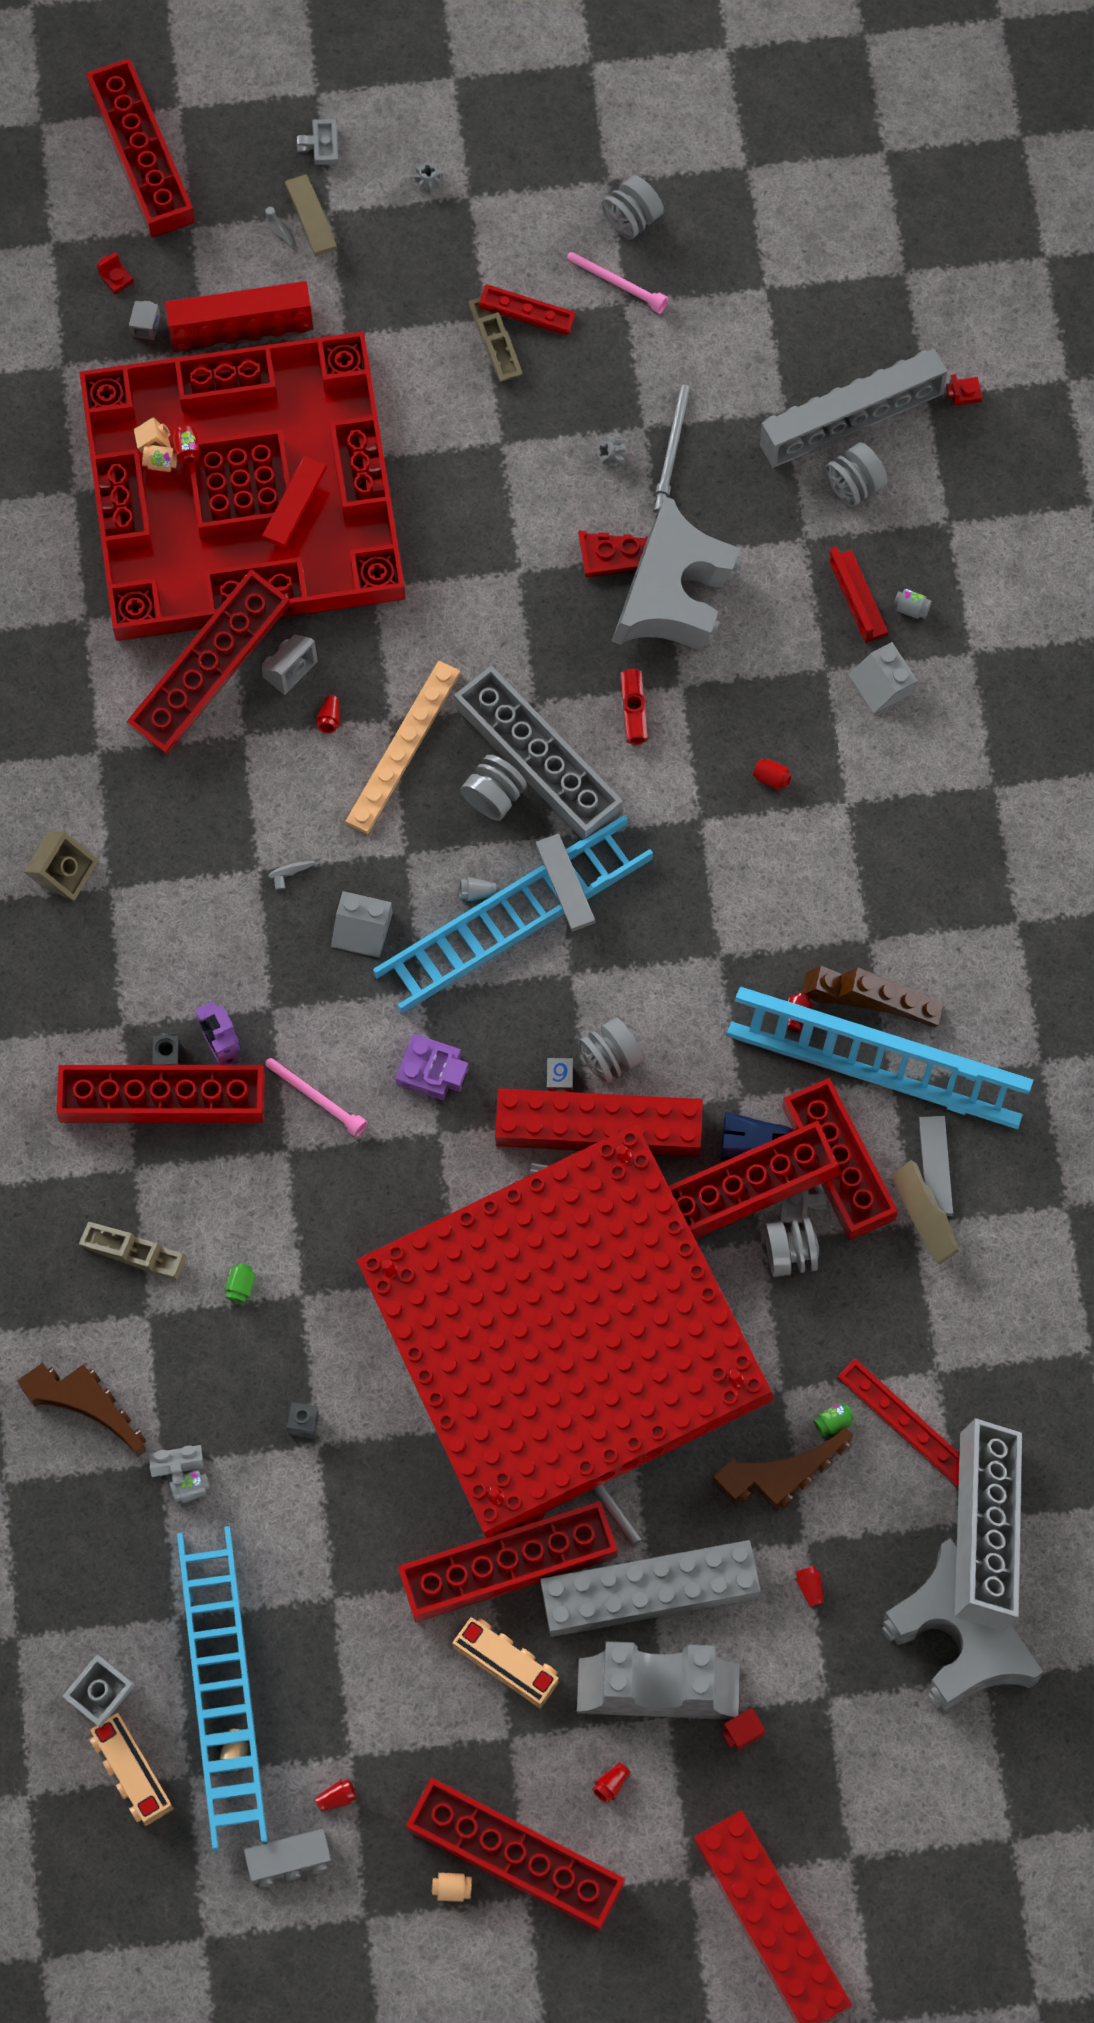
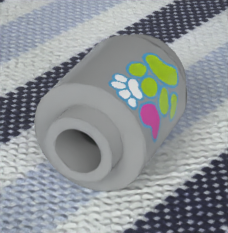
M904 589L903 593L899 591L894 601V605L897 606V612L916 619H925L932 603L931 600L927 599V596L908 589Z
M199 1470L183 1475L184 1483L173 1485V1482H170L176 1503L180 1501L185 1503L206 1496V1490L210 1489L206 1474L200 1475Z

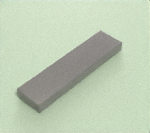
M556 834L537 841L536 847L571 931L573 932L595 924V918L560 835Z
M945 1116L919 1117L924 1183L931 1187L938 1207L945 1211L946 1216H953Z

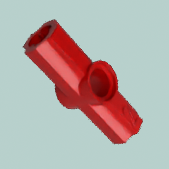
M627 669L620 673L626 742L632 745H641L644 742H648L642 671ZM635 704L639 708L634 710L630 709L629 706Z

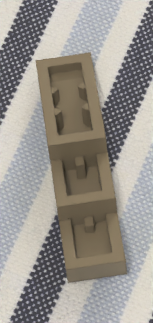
M307 174L284 181L287 192L293 202L294 210L301 222L302 230L314 255L319 256L337 250L331 229Z
M480 298L468 301L474 322L499 381L503 382L522 376L523 373L509 334L505 331L499 312L493 313L478 308Z
M911 1160L892 1173V1177L923 1241L935 1261L941 1265L958 1253L960 1249L945 1211L938 1207L931 1187L924 1183L917 1163Z
M89 1221L78 1244L80 1247L177 1281L187 1259L184 1253L162 1248L158 1243L136 1238L132 1233Z

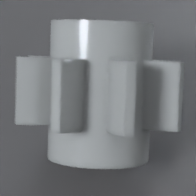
M426 161L421 167H416L417 174L414 175V183H419V190L425 189L432 192V189L435 187H441L440 180L443 179V171H438L437 163L433 165Z
M606 436V442L599 441L597 455L601 459V464L617 466V461H624L627 448L622 443L623 439H616L615 436Z

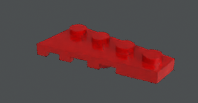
M578 530L585 578L636 571L648 536L646 538H637L628 534L613 536L604 532L590 534L587 531Z

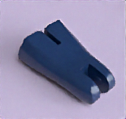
M726 1112L720 1159L729 1160L794 1130L785 1125L764 1122Z

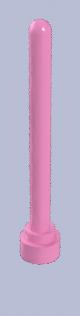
M573 252L567 255V259L570 262L648 302L651 310L658 314H661L668 304L669 297L662 293L651 294Z
M269 1058L266 1060V1066L345 1123L347 1132L357 1138L366 1128L368 1121L360 1115L348 1114L274 1059Z

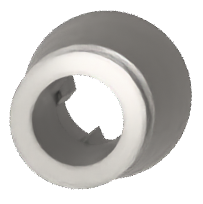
M471 877L460 879L459 898L465 899L466 902L487 899L496 894V883Z

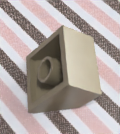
M48 831L24 873L39 885L71 901H75L99 860L67 833Z

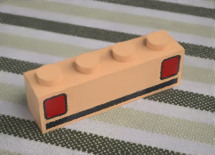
M470 1617L453 1641V1648L541 1709L559 1683V1678L556 1676L557 1671L547 1664L541 1666L535 1662L534 1659L536 1657L526 1649L522 1648L520 1651L512 1646L514 1642L506 1635L500 1633L498 1636L490 1630L492 1628L491 1625L483 1619L475 1620Z
M118 1713L108 1718L101 1728L96 1725L90 1729L94 1736L89 1739L97 1753L100 1751L104 1753L107 1760L102 1763L110 1776L116 1774L120 1783L116 1787L123 1799L130 1798L134 1806L129 1809L137 1822L142 1820L145 1826L174 1809Z

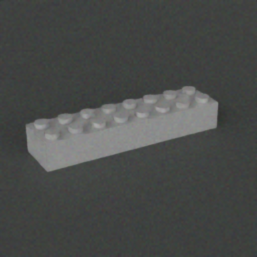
M935 349L921 351L913 358L906 361L900 360L892 367L875 371L869 377L864 379L858 378L848 386L835 388L827 395L820 398L814 397L804 405L799 407L793 406L783 414L766 418L761 425L760 446L772 468L943 395L947 370Z
M492 665L454 695L455 708L523 776L525 781L582 840L604 828L623 813V800Z
M975 1418L960 1433L955 1617L1004 1631L1019 1616L1022 1433Z
M750 1540L540 1579L550 1637L758 1599L761 1593Z

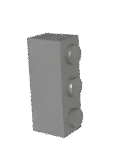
M324 1829L244 1849L251 1882L253 1885L258 1884L259 1888L273 1885L275 1879L285 1877V1881L300 1878L301 1872L311 1870L312 1874L321 1873L328 1870V1865H332Z

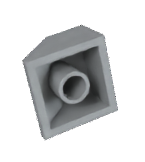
M296 634L289 640H284L279 650L263 662L261 668L263 678L285 695L318 662L315 641L312 638Z
M893 642L870 653L848 674L873 715L916 693L917 679Z
M343 891L336 913L331 947L380 958L393 913L391 902Z
M97 1654L62 1697L101 1728L135 1684Z

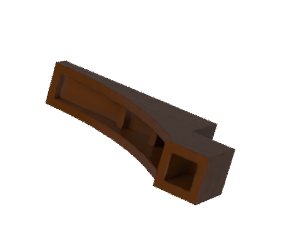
M819 966L806 972L802 994L822 1004H841L882 1011L931 1027L939 1026L944 1003L858 967L841 974L824 966Z
M41 1363L17 1380L20 1388L34 1407L39 1404L49 1405L82 1414L112 1431L127 1444L137 1457L146 1452L143 1444L147 1441L138 1429L135 1431L131 1429L128 1425L131 1419L123 1409L118 1411L113 1403L116 1402V1399L108 1389L103 1391L98 1383L101 1379L93 1368L88 1371L83 1364L59 1381L60 1377L52 1367L47 1369Z
M845 1427L833 1438L818 1447L783 1460L765 1463H737L732 1459L713 1476V1483L734 1505L739 1500L742 1503L745 1502L754 1493L752 1489L755 1488L775 1510L780 1506L785 1508L794 1500L793 1494L799 1488L803 1491L814 1481L812 1476L818 1471L821 1473L825 1472L833 1464L831 1459L835 1455L839 1454L842 1456L851 1448L852 1444L850 1442L852 1441L853 1434Z

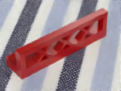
M837 547L831 548L829 564L864 642L868 643L888 636L886 625L852 550L840 554Z

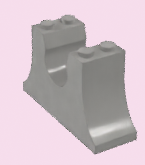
M665 496L652 524L612 642L621 645L635 638L657 637L672 640L702 651L705 643L710 644L713 635L717 631L719 621H716L718 611L705 602H698L690 598L684 592L681 583L694 580L709 587L723 588L727 580L731 582L734 573L739 567L741 558L737 556L740 548L714 539L696 529L682 516L674 499Z
M951 1538L941 1544L937 1555V1566L931 1577L913 1595L886 1612L883 1620L884 1627L882 1628L887 1639L890 1642L894 1640L897 1645L915 1640L922 1632L932 1629L944 1631L955 1640L959 1650L958 1659L950 1665L944 1666L932 1679L928 1689L930 1692L928 1694L930 1702L936 1709L940 1707L943 1712L969 1695L994 1685L1017 1684L1030 1688L1039 1682L1043 1674L1042 1669L1011 1625L1004 1631H1000L955 1617L957 1547Z
M606 1642V1649L602 1653L591 1657L579 1658L577 1714L733 1719L738 1716L740 1664L730 1663L718 1658L715 1655V1646L687 1645L683 1648V1652L678 1654H649L638 1651V1646L634 1643Z

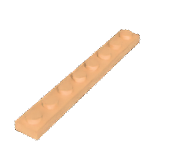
M441 661L437 662L347 817L346 825L367 835L369 834L459 678L460 670Z

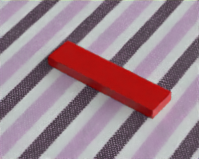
M488 284L484 286L478 308L493 313L499 312L500 315L568 336L576 314L574 311Z
M306 456L303 457L262 535L263 540L283 548L286 547L327 469L326 464Z

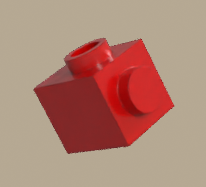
M751 1707L726 1722L723 1726L725 1732L722 1733V1736L729 1748L734 1746L738 1752L765 1736L766 1730Z

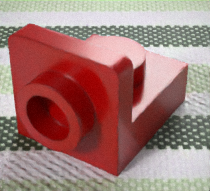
M116 252L104 256L97 263L99 276L114 295L134 283L132 276L120 263L119 255Z
M956 374L950 376V382L946 384L947 397L952 398L954 406L982 402L978 377L957 380Z

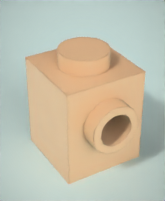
M154 417L134 429L137 448L142 453L144 446L170 447V432L163 423L160 424Z

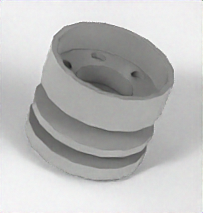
M632 175L619 186V190H614L610 196L601 201L603 214L610 225L623 237L631 240L646 228V224L650 225L664 212L662 202L654 189L644 179L636 175Z
M861 442L847 450L844 457L839 456L824 467L825 476L830 487L841 501L849 507L856 506L860 501L867 498L868 493H875L887 485L888 482L886 471L877 455L871 448Z
M486 755L481 761L482 764H479L475 769L476 774H471L460 790L465 800L473 808L488 818L500 821L512 807L511 801H516L526 789L527 783L523 776L508 762L494 755Z
M617 1017L601 1026L603 1038L595 1031L589 1033V1038L584 1036L578 1040L588 1067L605 1085L613 1081L612 1076L615 1078L621 1076L619 1064L629 1071L644 1062L637 1042L625 1024Z
M809 1217L802 1218V1230L799 1229L797 1220L792 1219L791 1232H786L782 1221L765 1224L766 1248L773 1278L790 1275L791 1263L796 1262L800 1273L805 1272V1261H807L810 1272L818 1270V1240Z

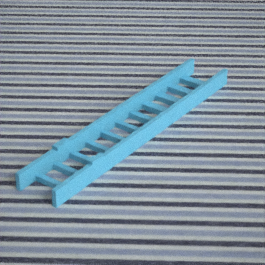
M626 815L566 849L570 860L584 852L601 875L597 878V881L587 887L574 869L587 900L653 859V852L649 849L629 862L611 837L612 834L628 825ZM604 839L623 864L622 867L610 874L607 873L590 849ZM544 864L373 969L376 979L394 969L412 994L411 997L398 1004V1011L401 1014L564 914L561 905L546 913L528 888L529 885L543 878L558 899ZM519 891L524 893L540 916L526 926L507 901L508 898ZM500 903L519 929L506 938L503 937L486 913ZM477 917L481 918L497 941V944L487 950L482 948L466 925ZM456 930L476 956L466 963L461 961L445 938ZM435 943L454 968L453 971L443 977L424 951ZM414 956L433 981L432 984L422 990L403 964Z
M739 988L735 1002L754 1007L755 1010L750 1027L731 1021L726 1033L727 1037L946 1106L948 1110L963 1115L968 1113L1018 1129L1023 1114L1002 1108L1007 1088L1029 1095L1033 1079L747 988ZM765 1011L779 1015L774 1035L760 1031ZM789 1019L804 1023L799 1043L785 1039ZM814 1027L828 1031L823 1050L809 1046ZM838 1034L853 1039L849 1058L833 1054ZM861 1042L878 1047L873 1066L856 1061ZM885 1049L903 1055L898 1074L880 1069ZM909 1057L927 1062L922 1082L904 1077ZM934 1065L952 1070L946 1090L928 1084ZM957 1075L975 1082L971 1098L953 1092ZM983 1080L1001 1086L995 1105L977 1100Z
M230 1526L224 1527L227 1549L186 1555L183 1534L177 1533L210 1832L214 1853L220 1852L217 1827L259 1821L262 1844L268 1843ZM228 1557L230 1575L189 1580L187 1563ZM231 1583L232 1601L192 1606V1603H194L193 1593L190 1592V1589ZM234 1609L236 1626L195 1632L193 1614ZM237 1635L239 1652L198 1658L196 1640ZM240 1661L241 1679L207 1684L200 1683L199 1666ZM243 1687L245 1704L203 1709L202 1692ZM239 1714L247 1715L248 1729L206 1735L205 1719ZM250 1741L251 1756L209 1762L208 1747ZM253 1768L254 1782L212 1788L211 1774ZM256 1794L257 1809L215 1815L214 1800Z

